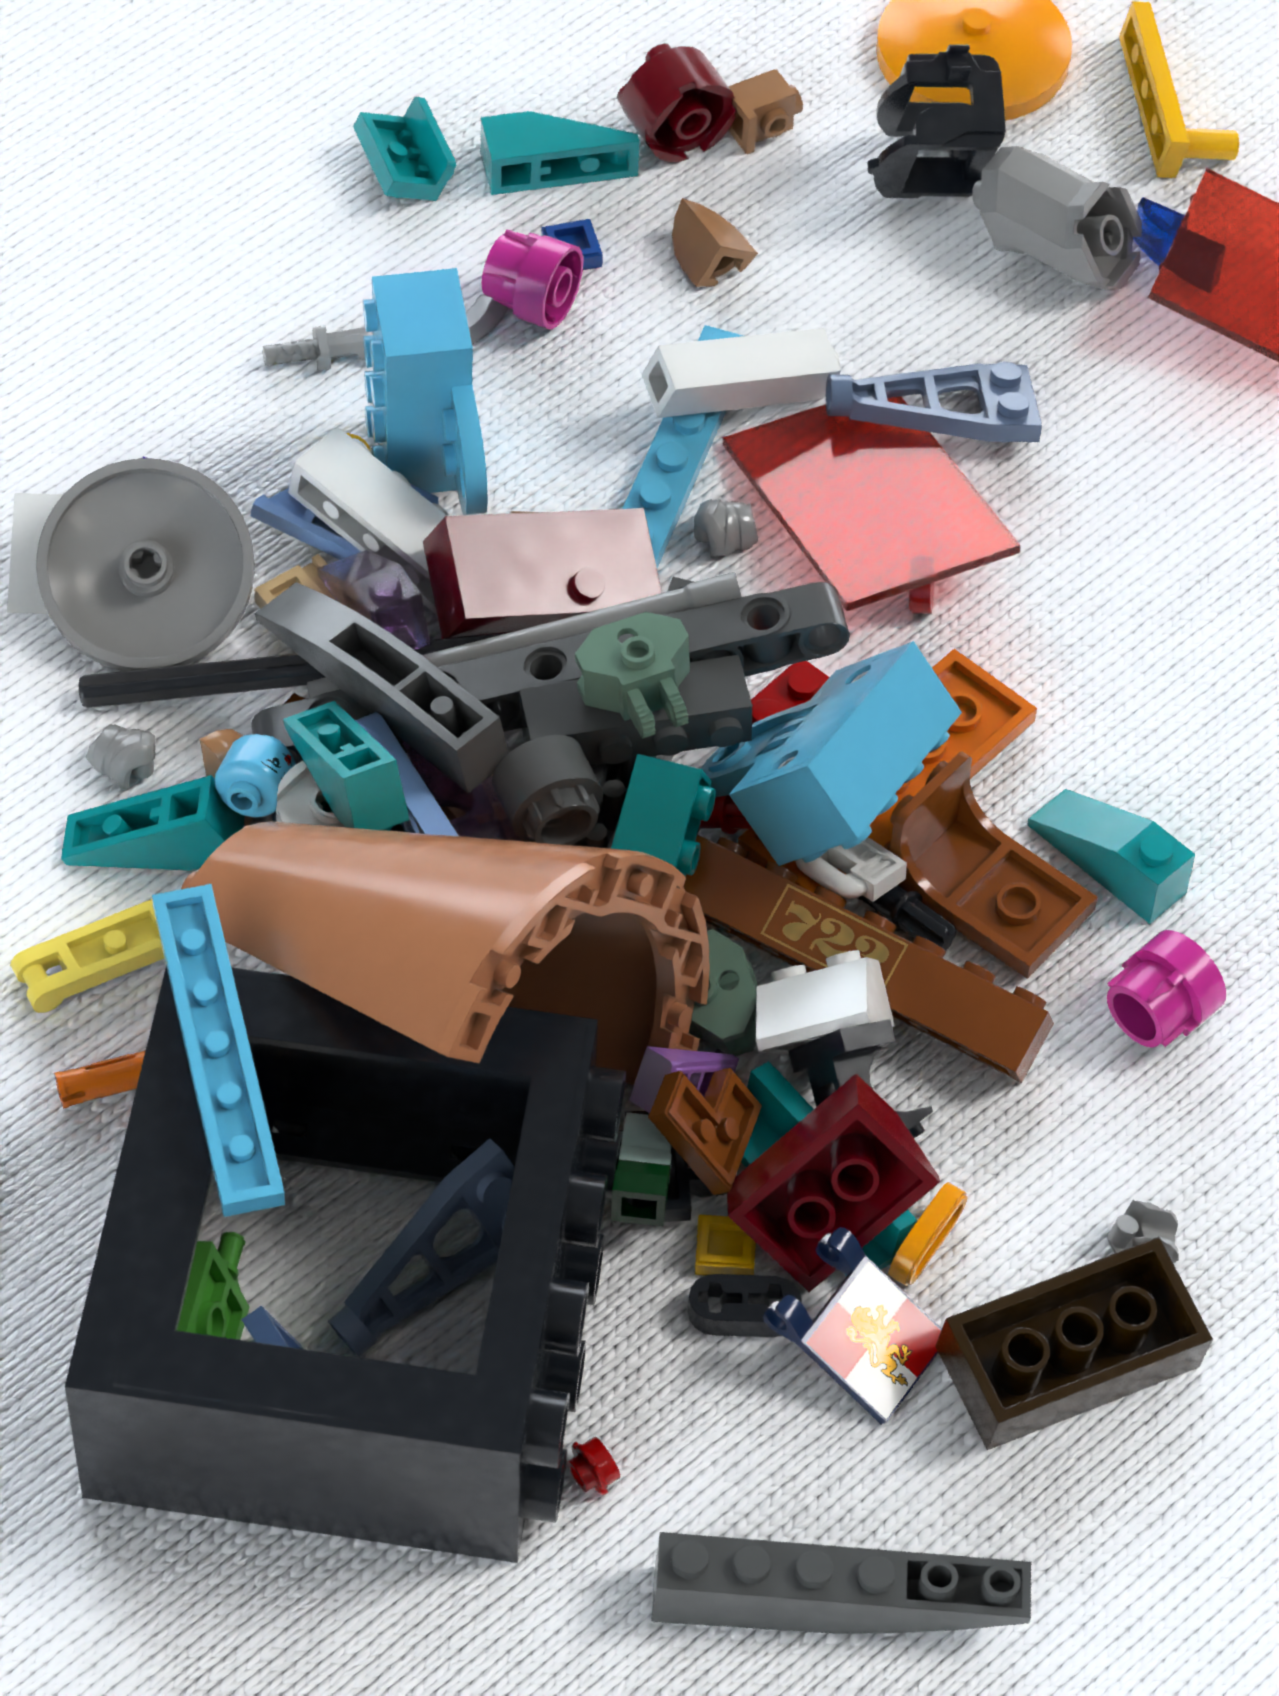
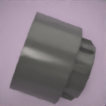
M548 735L530 740L508 753L497 765L492 776L493 789L513 831L521 839L536 843L572 845L588 835L596 825L598 813L600 812L599 807L603 800V791L582 747L574 738L565 735Z

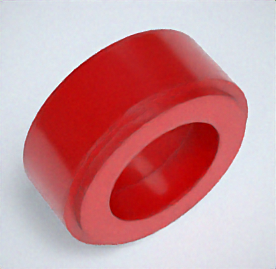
M914 560L911 563L909 579L910 611L913 614H932L934 562Z

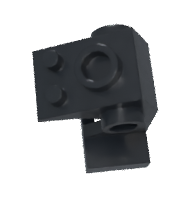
M888 1019L838 1029L788 1052L793 1073L808 1072L817 1107L855 1074L872 1088L870 1068L873 1059L882 1047L892 1044L896 1040L891 1020ZM932 1106L896 1112L913 1138L925 1131L920 1121L931 1114L933 1110Z

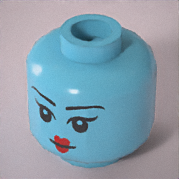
M244 735L232 743L215 774V788L220 799L235 812L253 818L267 817L276 812L277 792L281 779L296 763L291 752L280 740L268 735Z

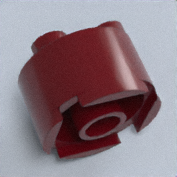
M663 43L653 47L647 53L645 63L634 72L627 84L617 94V100L624 114L652 153L658 159L665 162L688 160L689 158L685 152L699 146L703 152L712 148L725 136L736 117V109L732 104L735 96L706 55L701 50L690 46L671 48L669 44Z

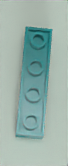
M637 754L611 849L644 852L672 864L685 877L686 874L692 876L696 871L701 851L700 842H696L701 820H709L715 803L716 791L715 788H711L712 781L700 768Z

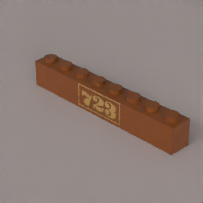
M697 834L696 842L701 844L699 862L692 876L686 874L683 887L686 892L698 897L707 923L791 966L805 965L807 973L827 968V957L849 951L859 950L861 958L867 957L879 960L893 1018L1020 1083L1023 1082L1054 1025L1049 1012L1044 1010L1047 1003L1044 999L1022 987L1016 986L1014 992L1011 993L993 984L996 976L970 961H966L963 968L943 958L946 954L943 948L923 937L916 936L912 943L894 934L896 926L892 922L871 911H866L865 915L861 917L845 909L847 901L824 887L817 886L813 893L795 884L798 879L796 874L783 866H778L777 863L768 861L764 868L746 859L749 851L725 837L720 836L717 843H714Z

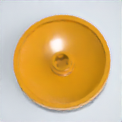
M891 0L880 18L876 41L877 61L882 74L890 85L899 78L910 54H938L939 52H946L948 45L952 44L970 45L968 52L971 54L991 56L998 62L1002 75L1005 121L1025 116L1049 102L1058 93L1067 78L1072 54V37L1068 23L1051 0ZM915 87L909 102H955L971 105L970 91L967 88Z

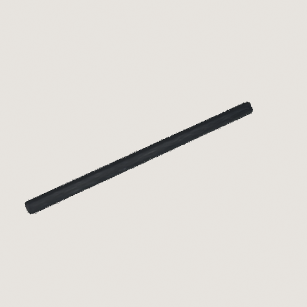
M510 632L404 643L420 655H425ZM296 653L83 675L79 679L78 691L82 706L92 708L306 686L307 682L325 678V676Z

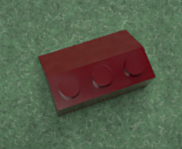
M855 1074L735 1177L731 1190L727 1192V1216L808 1292H811L837 1270L824 1262L816 1254L815 1248L824 1235L832 1234L834 1230L840 1227L846 1228L856 1237L861 1248H863L940 1182V1177L897 1112L864 1080Z

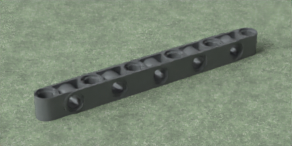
M823 582L809 583L770 593L753 594L663 615L680 619L689 635L690 662L739 655L745 677L776 670L786 665L832 655L843 649L849 642L850 637L839 593L834 586ZM590 632L437 668L499 716L503 732L521 728L519 688L580 679L582 673L575 661V653ZM624 634L621 635L618 638L619 642L623 643L625 640H627L630 637H634L635 635ZM339 689L313 698L264 709L254 716L251 722L252 734L268 735L280 740L291 752L295 763L298 764L303 759L285 729L284 718L332 701L339 704L354 720L370 715V713ZM392 732L406 754L417 752Z

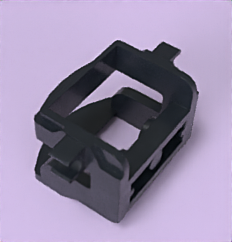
M952 44L948 45L946 52L908 55L899 78L885 90L876 108L878 125L885 135L902 137L883 150L877 158L867 161L868 173L873 175L875 187L883 197L972 196L974 184L981 180L982 170L1001 146L1006 132L1002 75L999 64L994 58L988 55L971 54L968 52L970 45ZM915 87L967 88L970 91L971 105L955 102H909ZM919 150L949 151V157H917Z

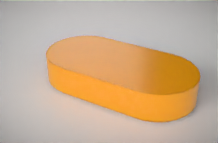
M946 1182L941 1187L899 1247L888 1271L890 1277L905 1286L912 1285L918 1279L961 1216L967 1203V1192L950 1182Z

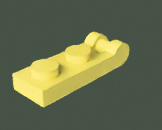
M152 899L16 954L11 960L10 966L18 981L27 984L29 989L26 996L34 1011L38 1013L51 1011L58 1007L67 997L164 959ZM57 965L61 966L62 971L50 976L47 975L46 972L49 968Z

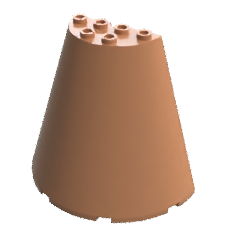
M270 821L247 825L229 837L208 857L198 871L188 875L181 888L212 885L225 942L450 1058L480 1063L487 1044L507 1007L598 1019L596 1067L626 1071L625 1082L633 1086L647 1046L691 1051L698 1050L700 1039L688 1033L694 1002L707 1005L710 963L706 921L698 897L686 892L683 887L686 877L672 864L644 852Z

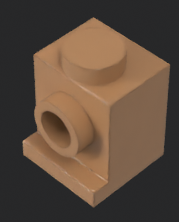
M777 68L729 86L735 96L732 104L736 109V117L728 131L746 155L755 152V144L770 137H777L793 129L794 115L803 111V101L798 89L792 84L789 85Z

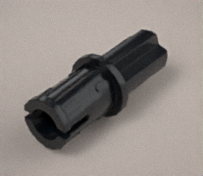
M897 885L874 902L863 895L857 898L867 903L896 926L895 931L904 930L913 938L916 936L923 937L937 944L945 951L951 946L957 934L954 925L922 903V896L917 891L907 892Z

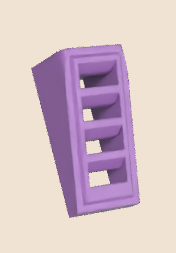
M647 1046L629 1101L650 1113L664 1075L680 1070L704 1097L713 1073L729 1067L735 1072L739 1058L732 1054Z

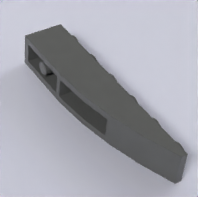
M296 582L254 613L256 620L370 714L379 713L392 732L467 793L489 778L500 761L509 753L499 716L425 657L390 632L351 608Z
M668 1532L659 1533L654 1565L651 1622L831 1634L966 1630L1029 1624L1031 1620L1030 1561Z

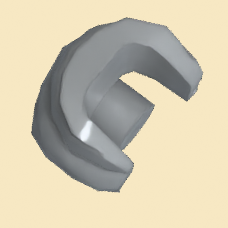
M710 499L700 504L694 516V537L699 542H709L710 557L728 556L737 550H748L758 542L751 503L745 504L738 501L723 502L720 499Z
M109 724L89 747L86 759L98 773L107 775L109 778L111 777L121 789L129 790L131 772L140 779L148 778L154 772L155 735L149 731L140 729L127 730L116 724Z
M1132 1200L1124 1215H1120L1107 1235L1113 1252L1118 1253L1160 1237L1172 1262L1179 1261V1250L1175 1244V1235L1178 1228L1176 1215L1168 1209H1160V1207L1151 1202L1145 1203Z

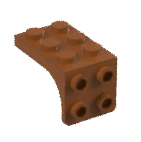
M961 751L949 763L946 761L940 762L930 773L925 786L914 797L907 795L897 804L890 819L893 824V830L887 850L907 862L906 879L898 884L907 892L917 891L922 896V903L954 925L957 931L1028 979L1093 913L1098 897L1010 838L992 823L980 808L971 789L970 770L972 758Z

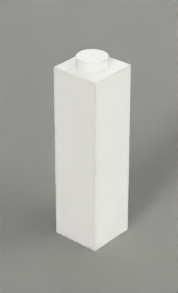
M817 328L658 345L641 375L657 417L664 418L822 400L826 394L828 375L840 374L841 368L839 355L831 346L825 329Z

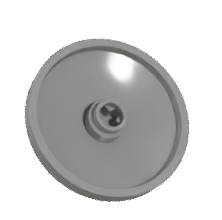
M138 458L112 463L99 468L83 477L64 493L50 512L42 529L37 549L36 571L43 603L52 622L62 636L75 649L93 661L116 670L131 671L189 665L215 650L228 638L244 615L253 589L255 561L252 540L244 517L234 501L217 483L199 471L180 463L154 458Z

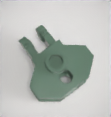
M643 612L594 628L575 653V661L582 673V676L577 681V690L586 706L618 712L624 721L631 719L642 739L656 734L653 711L664 708L675 728L689 723L687 708L678 690V687L690 672L689 635L680 619ZM624 634L635 635L634 637L628 638L623 643L619 642L618 638Z
M712 929L707 931L710 963L707 1005L694 1002L688 1034L700 1040L704 1039L726 1054L738 1056L753 1051L757 1044L756 994L758 983L753 967L747 961L743 947Z

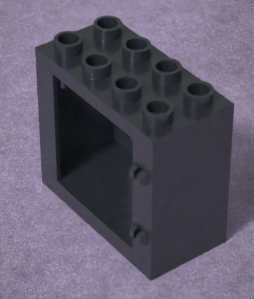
M166 967L65 1383L82 1498L518 1563L525 1519L556 1523L559 1515L567 1463V1449L563 1448L568 1412L576 1413L586 1354V1340H582L587 1305L594 1306L596 1302L605 1234H600L605 1201L612 1202L613 1183L622 1143L623 1131L618 1130L623 1105L626 1071L596 1067L598 1019L507 1007L487 1044L480 1063H475L440 1054L292 976L231 967L276 1159L441 1183L450 1172L490 1138L504 1151L515 1167L475 1375L177 1331L213 1175V1168ZM273 1126L279 1131V1133L272 1132ZM451 1153H453L457 1157V1159L451 1158Z

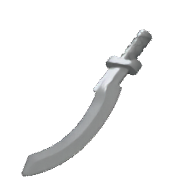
M481 294L466 311L472 345L489 334L500 323L509 309L484 294ZM325 325L312 327L313 340L308 339L262 346L265 366L276 365V363L284 364L317 359V371L331 369L332 358L355 355L360 360H365L363 336L372 335V332H366L365 327L327 333Z

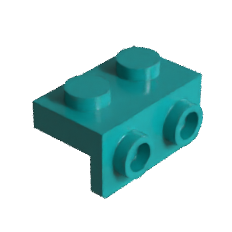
M414 97L404 116L360 112L353 125V129L384 195L395 198L437 201L447 182L454 174L456 161L426 98Z

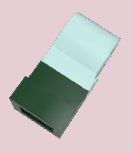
M627 1112L619 1161L612 1189L611 1221L664 1227L671 1172L672 1145L650 1121L649 1115ZM625 1198L656 1202L649 1207L639 1208L628 1203Z

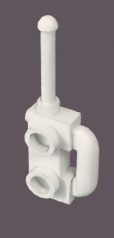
M869 837L850 849H843L841 845L833 847L819 858L805 863L802 858L795 860L798 869L824 888L847 899L858 898L863 895L874 902L906 879L907 862Z

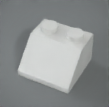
M859 950L827 957V968L807 973L805 965H797L772 972L773 982L757 986L756 1043L758 1051L789 1055V1050L838 1029L888 1019L891 1020L892 1028L895 1027L879 960L867 957L861 958Z

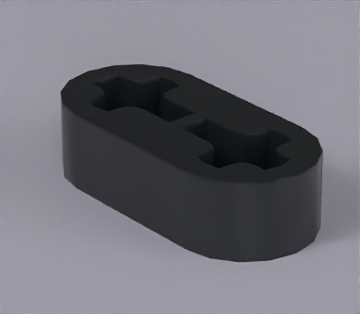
M712 1274L703 1276L692 1285L688 1298L687 1312L692 1325L704 1334L714 1336L779 1337L782 1335L772 1330L763 1319L764 1312L768 1308V1299H778L780 1301L783 1297L791 1295L802 1303V1298L796 1285L783 1277ZM709 1297L720 1298L721 1312H709Z

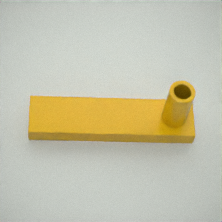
M1132 1L1119 34V40L1157 177L1176 178L1184 158L1235 160L1239 152V135L1236 130L1186 128L1151 2Z

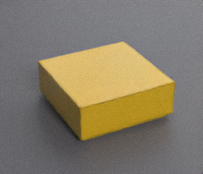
M699 1214L695 1275H754L756 1242L728 1216Z

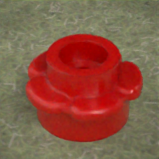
M595 1436L583 1444H578L575 1441L571 1445L574 1457L567 1461V1466L577 1484L584 1492L595 1488L599 1494H607L608 1485L621 1478L617 1464L608 1449Z

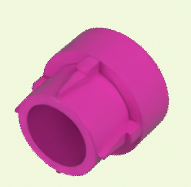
M506 230L495 241L485 261L481 281L482 291L484 295L513 309V314L517 318L549 330L554 329L564 320L576 298L583 273V254L578 246L550 236H540L534 233L524 235Z
M1172 930L1159 932L1122 964L1124 969L1107 983L1110 987L1107 992V1004L1114 1020L1131 1039L1150 1048L1157 1047L1160 1044L1166 1047L1182 1033L1188 1036L1218 1011L1226 1001V986L1223 977L1211 957L1195 941L1182 933Z

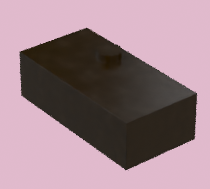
M1160 1237L948 1317L945 1319L935 1347L986 1449L990 1450L1199 1368L1213 1338Z

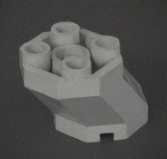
M1019 146L1001 147L982 170L981 180H978L973 186V203L980 210L981 218L997 251L1028 254L1082 284L1104 290L1122 289L1140 265L1141 251L1132 252L1133 237H1141L1142 221L1128 190L1125 188L1109 187L1110 184L1103 181L1094 182L1044 154Z

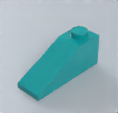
M533 111L480 117V154L491 195L638 176L640 140L636 133Z
M332 701L283 719L285 729L334 815L345 827L390 831L392 826L410 820L396 759L339 704Z
M209 775L69 814L67 816L61 860L69 866L192 871L199 869L224 841L244 827L245 816L230 809L220 799L215 788V778Z
M1066 788L1028 818L1027 826L1149 924L1187 893L1196 854L1150 819Z

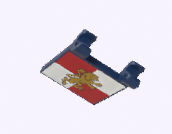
M840 1227L834 1230L832 1234L824 1235L815 1249L816 1254L824 1262L845 1273L847 1276L813 1321L803 1304L791 1295L771 1303L764 1312L763 1319L772 1330L796 1343L882 1425L888 1422L937 1356L938 1351L935 1346L942 1328L865 1255L858 1240L849 1230Z

